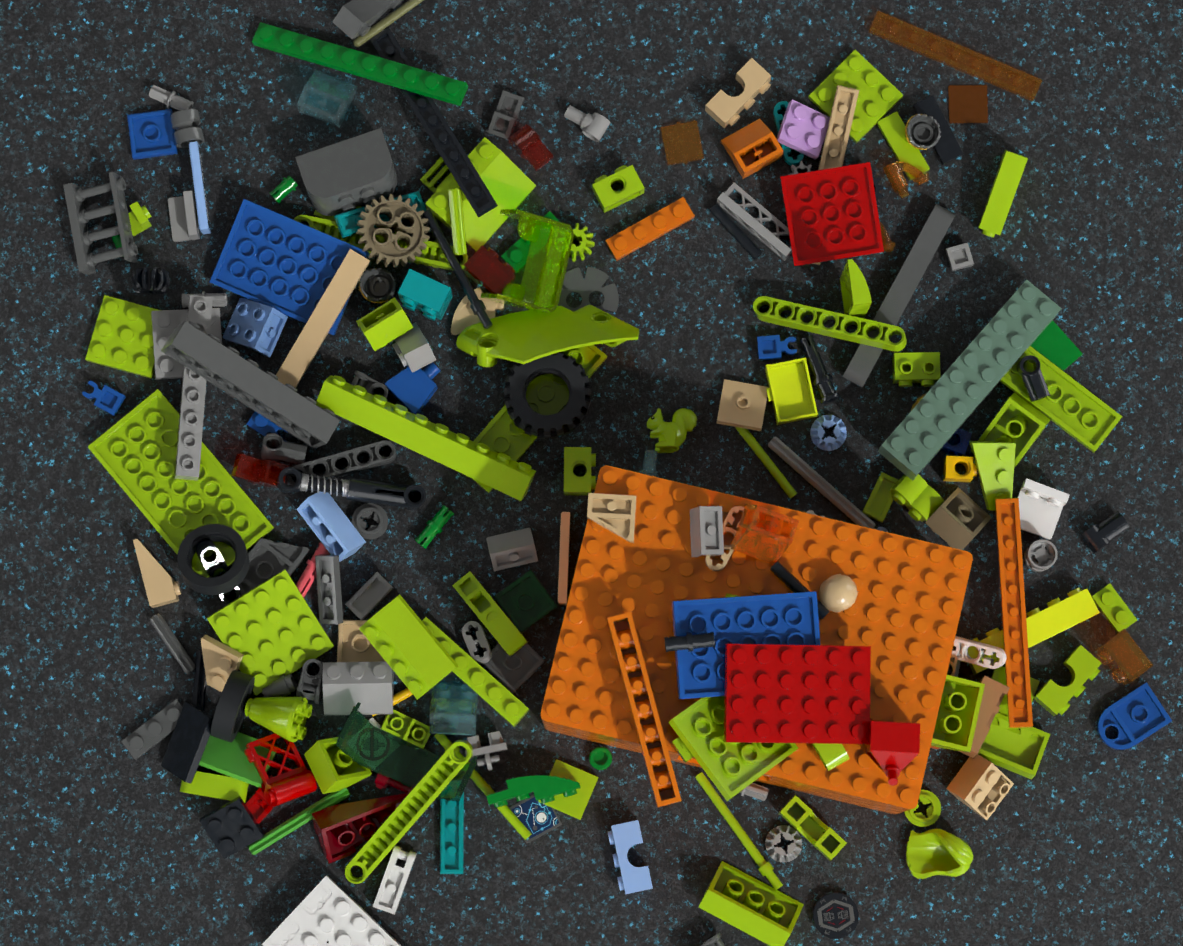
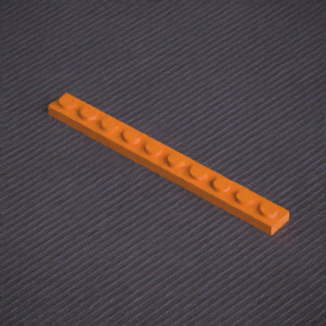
M1019 498L995 499L1003 642L1006 653L1005 675L1006 686L1010 687L1007 693L1009 728L1033 727Z

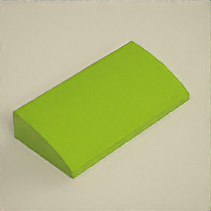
M848 259L840 276L844 314L865 318L872 303L870 291L865 277L853 259Z
M997 713L978 755L997 766L1032 780L1038 770L1050 734L1034 727L1009 728L1008 717Z

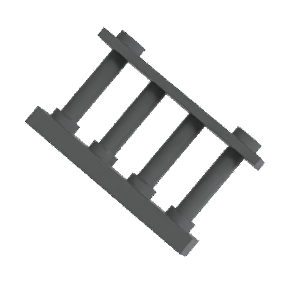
M109 172V183L82 189L73 183L63 185L78 270L87 275L96 273L95 266L97 263L124 256L126 261L137 262L138 248L133 241L124 192L126 190V183L124 178L115 172ZM112 191L114 204L89 211L84 209L83 201L85 198ZM116 213L118 226L91 233L88 231L87 223L90 219ZM120 234L121 248L98 254L92 253L91 244L93 241Z

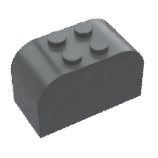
M381 128L295 157L314 209L325 216H335L354 210L358 206L371 205L373 199L379 202V198L382 195L385 199L388 198L397 186V174Z

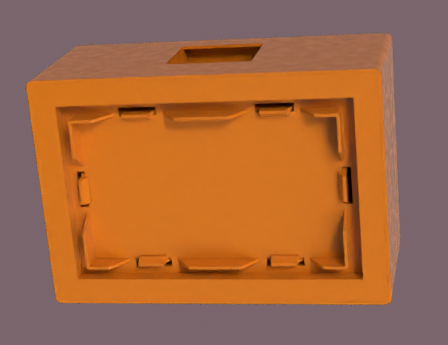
M603 466L599 471L594 493L636 496L634 543L626 541L590 519L587 520L541 709V719L544 728L551 732L642 753L607 622L608 617L631 612L671 761L702 768L694 757L686 763L683 761L672 745V741L679 736L668 723L675 716L701 699H679L675 651L666 652L664 640L666 636H674L672 601L725 598L727 593L741 597L793 593L770 570L777 561L810 592L817 591V599L819 601L818 593L820 586L826 579L836 574L847 575L856 584L858 591L856 601L850 608L837 613L830 611L822 620L819 618L820 644L828 646H871L870 721L920 723L919 754L900 772L898 784L892 786L888 783V777L866 754V744H842L850 759L828 771L812 743H795L798 747L796 751L755 781L890 814H898L914 809L918 804L973 561L972 554L956 548L617 467ZM698 506H722L723 522L733 507L742 506L749 512L748 524L726 566L720 571H712L707 567L705 563L706 555L691 557L690 510ZM740 511L738 514L733 513L734 522L732 526L727 523L726 527L733 528L739 533L740 529H736L739 521H745L742 517L743 513ZM723 533L724 545L733 544L734 536L732 533ZM721 555L710 556V559L713 560V566L723 563L720 560Z

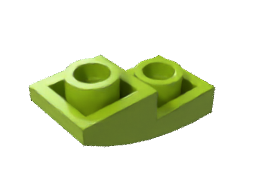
M394 709L393 714H386L380 729L424 749L433 730L432 727Z

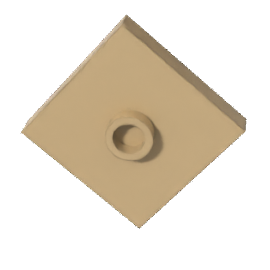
M724 379L717 424L761 431L767 401L766 388L769 387Z

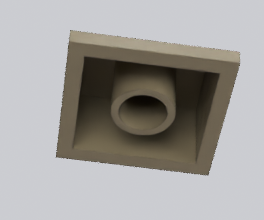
M958 487L925 523L933 532L945 540L951 548L963 550L992 517Z

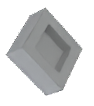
M968 243L946 248L945 252L951 272L974 265Z

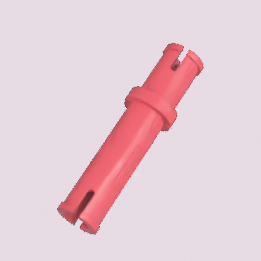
M321 542L311 560H307L306 563L308 565L296 583L303 598L317 577L315 556L330 554Z

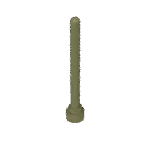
M408 0L372 26L365 36H358L354 39V46L360 47L424 0Z

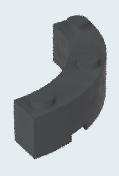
M352 0L342 6L333 23L351 39L359 35L363 37L372 26L392 9L395 11L399 8L403 0Z

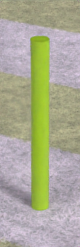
M735 427L788 497L791 499L797 495V492L750 431L745 428Z

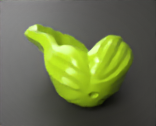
M930 829L923 833L911 831L906 847V862L910 872L917 879H926L935 875L957 877L969 869L973 861V853L965 840L942 829Z

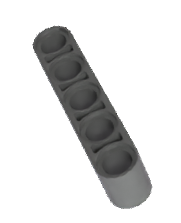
M383 440L295 465L292 468L304 474H309V476L316 477L314 470L317 466L322 465L326 467V472L324 475L319 476V478L324 476L325 479L331 477L333 480L389 464L395 460L397 452L393 443ZM383 447H390L392 453L388 457H382L380 450ZM362 453L370 455L369 461L365 464L358 462V457ZM341 459L348 461V466L344 470L336 468L337 462ZM287 475L289 483L294 485L295 482L292 480V476Z

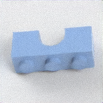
M635 820L612 825V831L607 832L610 845L615 844L617 852L612 855L615 868L620 867L621 876L617 877L620 891L625 890V894L653 889L648 866L635 867L629 863L627 858L628 850L633 845L643 843L639 821Z

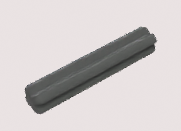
M159 613L151 617V624L184 672L189 674L196 668L194 662Z

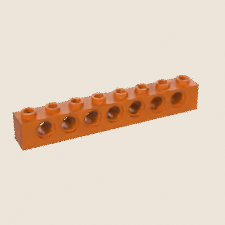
M627 612L608 617L607 622L657 808L681 802L632 614Z

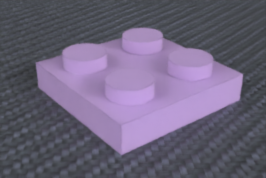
M792 99L787 106L776 139L779 143L816 159L819 157L830 117Z

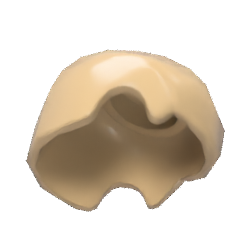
M836 574L821 584L818 595L820 602L829 611L837 613L850 608L855 603L858 591L855 582L849 576Z

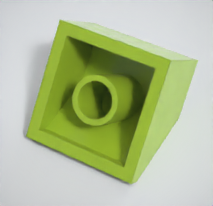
M353 734L318 740L304 754L322 794L340 791L372 774L370 768L345 744Z

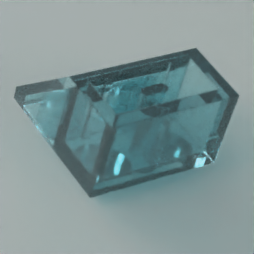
M316 70L303 88L297 103L298 110L329 124L341 127L357 86Z
M446 682L436 684L432 689L430 733L476 736L479 695L467 684Z

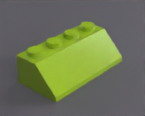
M398 595L359 628L417 700L458 667V664L401 595Z
M722 861L698 907L769 946H784L792 933L804 904Z

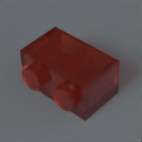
M482 245L464 264V268L493 296L499 299L515 282V270L507 262L502 264L497 259L499 255L490 247L486 249Z

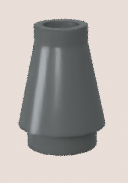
M283 674L263 688L262 692L264 697H285L294 695L298 686L292 674Z

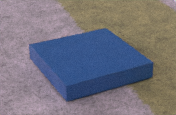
M172 109L127 115L133 160L178 154L174 138L175 129L172 128L170 115L173 113Z

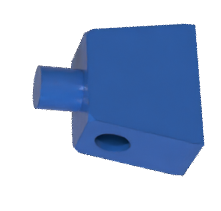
M433 362L428 364L423 370L420 368L413 373L407 367L389 379L385 386L411 413L416 415L422 411L437 391L438 387L432 379L441 370Z

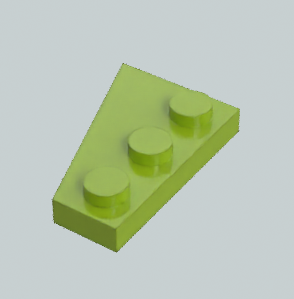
M969 441L974 453L976 469L979 472L986 508L995 511V499L1012 498L1016 443Z

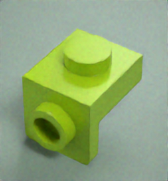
M137 201L129 205L132 211L128 213L133 236L152 226L148 220L152 216L146 206L141 207Z

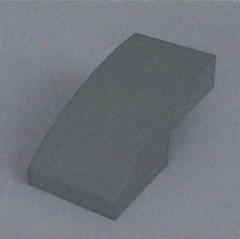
M503 90L487 132L509 140L525 98Z

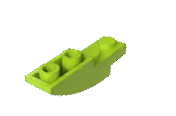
M470 571L452 585L510 657L528 643Z

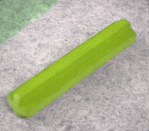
M451 188L448 190L453 251L455 255H464L467 253L462 192L460 188Z

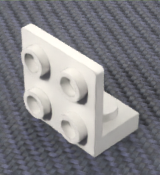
M1026 479L1022 483L1017 497L1019 498L1021 530L1050 540L1063 506L1067 503L1070 494Z

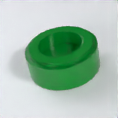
M605 747L593 749L589 755L591 766L597 770L607 769L612 762L611 752Z

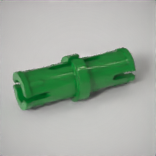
M445 505L442 506L432 520L427 521L425 529L415 538L418 544L422 542L420 546L424 549L427 548L437 534H441L443 526L454 515L451 510L446 513L449 508Z

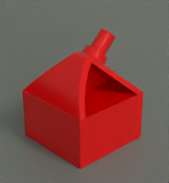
M870 721L869 744H866V754L888 777V783L892 786L897 785L900 772L919 754L920 723Z

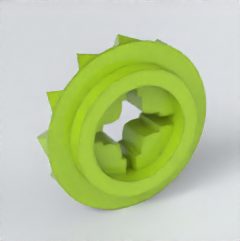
M921 790L919 801L923 805L931 803V806L926 809L927 818L922 812H913L919 807L918 804L914 809L905 811V816L912 824L919 827H927L938 820L941 813V804L934 793L928 790Z

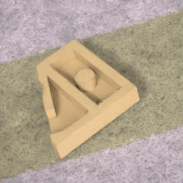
M588 493L587 518L626 541L634 543L636 496Z
M205 634L201 638L206 682L207 685L222 692L233 670L238 671L243 654Z

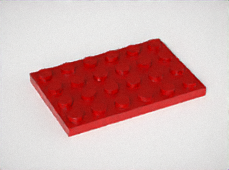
M725 644L724 742L869 744L871 646Z

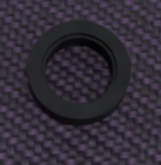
M208 524L196 528L183 539L178 550V565L185 582L193 590L205 595H220L233 590L243 581L248 572L249 555L245 543L234 529L225 525ZM201 541L223 542L233 548L235 560L232 567L226 573L218 577L209 578L201 576L193 570L192 559L196 552V547Z
M236 670L231 672L216 707L211 726V736L228 742L234 741L245 717L246 703L252 696L255 682L254 676Z

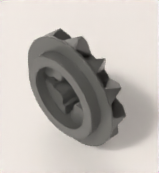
M367 503L355 510L352 516V524L363 539L373 540L382 536L386 531L388 516L381 506ZM374 512V521L377 522L379 526L371 525L370 528L366 530L367 523L361 518H370Z

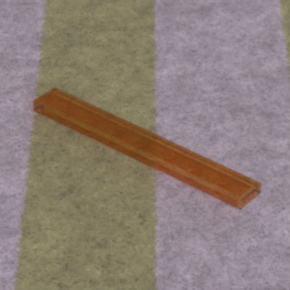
M880 11L877 12L869 30L871 34L1030 101H1034L1042 83L1040 78Z

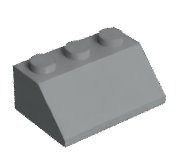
M386 661L323 663L324 716L393 714L394 671Z

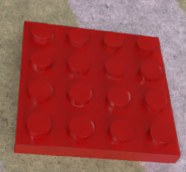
M870 162L780 177L794 266L884 252Z

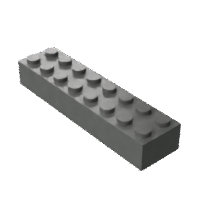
M185 321L174 328L161 350L163 353L313 449L327 444L340 420L335 418L336 415L326 408L321 409L312 398L308 396L303 397L298 394L295 387L289 384H282L273 373L268 371L265 373L258 368L259 365L253 360H245L239 356L240 353L236 349L223 346L216 336L212 334L206 335L200 331L201 328L197 324Z

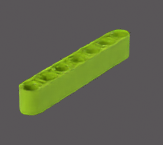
M760 296L753 303L756 317L763 322L896 352L903 350L907 344L904 330L895 325L767 296ZM761 306H770L767 312H759ZM784 310L792 311L791 315L787 318L780 316ZM806 315L813 316V320L809 323L802 321ZM827 320L835 321V325L831 328L824 326ZM849 325H856L858 327L853 333L846 331ZM871 330H878L880 332L875 338L868 336ZM893 335H900L902 337L897 343L890 341Z

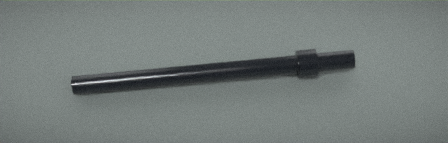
M431 210L424 211L423 216L428 219L427 223L467 295L471 303L470 308L474 315L478 316L484 329L490 328L493 324L485 311L486 307L483 301L477 297Z

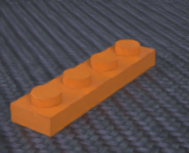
M682 197L608 238L605 242L616 261L690 221L695 215L685 198Z

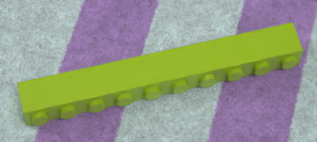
M330 375L324 381L316 401L317 406L323 409L326 408L344 419L517 500L522 501L526 496L536 473L535 470L531 469L530 465L511 460L509 455L502 452H494L490 450L488 445L483 443L477 444L469 440L470 438L462 433L456 434L449 431V428L443 424H434L428 421L426 416L421 414L415 415L402 405H394L387 402V399L381 395H372L366 392L367 390L359 385L353 386L340 376Z

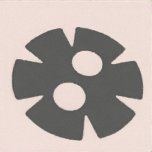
M577 267L559 278V281L567 289L554 287L552 306H563L574 312L586 305H591L589 295L593 291H600L604 295V302L602 305L594 307L602 311L605 309L616 312L619 304L618 290L615 283L602 287L609 278L605 272L597 268L587 267L585 279H583L580 268ZM572 292L579 293L582 297L581 305L576 308L568 306L566 303L568 294Z

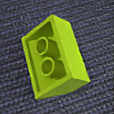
M951 675L946 676L931 746L963 752L971 751L985 684Z

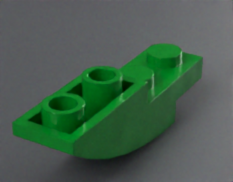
M524 776L506 780L507 790L490 794L486 797L489 806L494 804L495 808L508 805L507 800L516 798L517 802L529 799L530 793H534L536 801L541 800V803L545 804L554 801V796L563 794L564 797L577 794L576 789L581 787L578 782L556 776Z

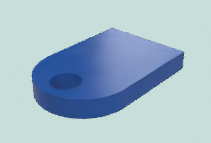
M1146 682L1103 710L1097 721V731L1100 739L1108 747L1116 750H1125L1135 746L1172 720ZM1108 726H1112L1117 730L1115 739H1108L1106 737L1105 730Z

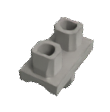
M500 731L488 733L490 746L481 747L479 735L467 737V741L473 748L472 757L485 755V758L476 760L478 766L487 765L488 771L493 770L492 763L500 762L499 755L490 757V754L508 750L506 742H503Z

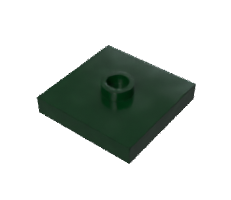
M532 570L494 596L520 633L526 631L558 607Z

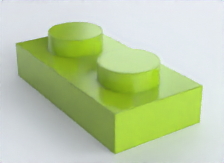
M1108 584L1092 596L1096 606L1117 634L1137 621L1111 584Z

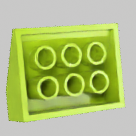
M486 137L473 149L468 158L498 206L478 218L462 192L466 244L476 252L484 246L536 187ZM451 174L425 205L427 210L430 209L432 214L452 231L448 190L460 187Z

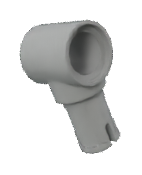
M571 105L564 114L565 118L580 125V129L583 130L582 133L595 142L600 141L611 123L607 118L596 112L585 114Z

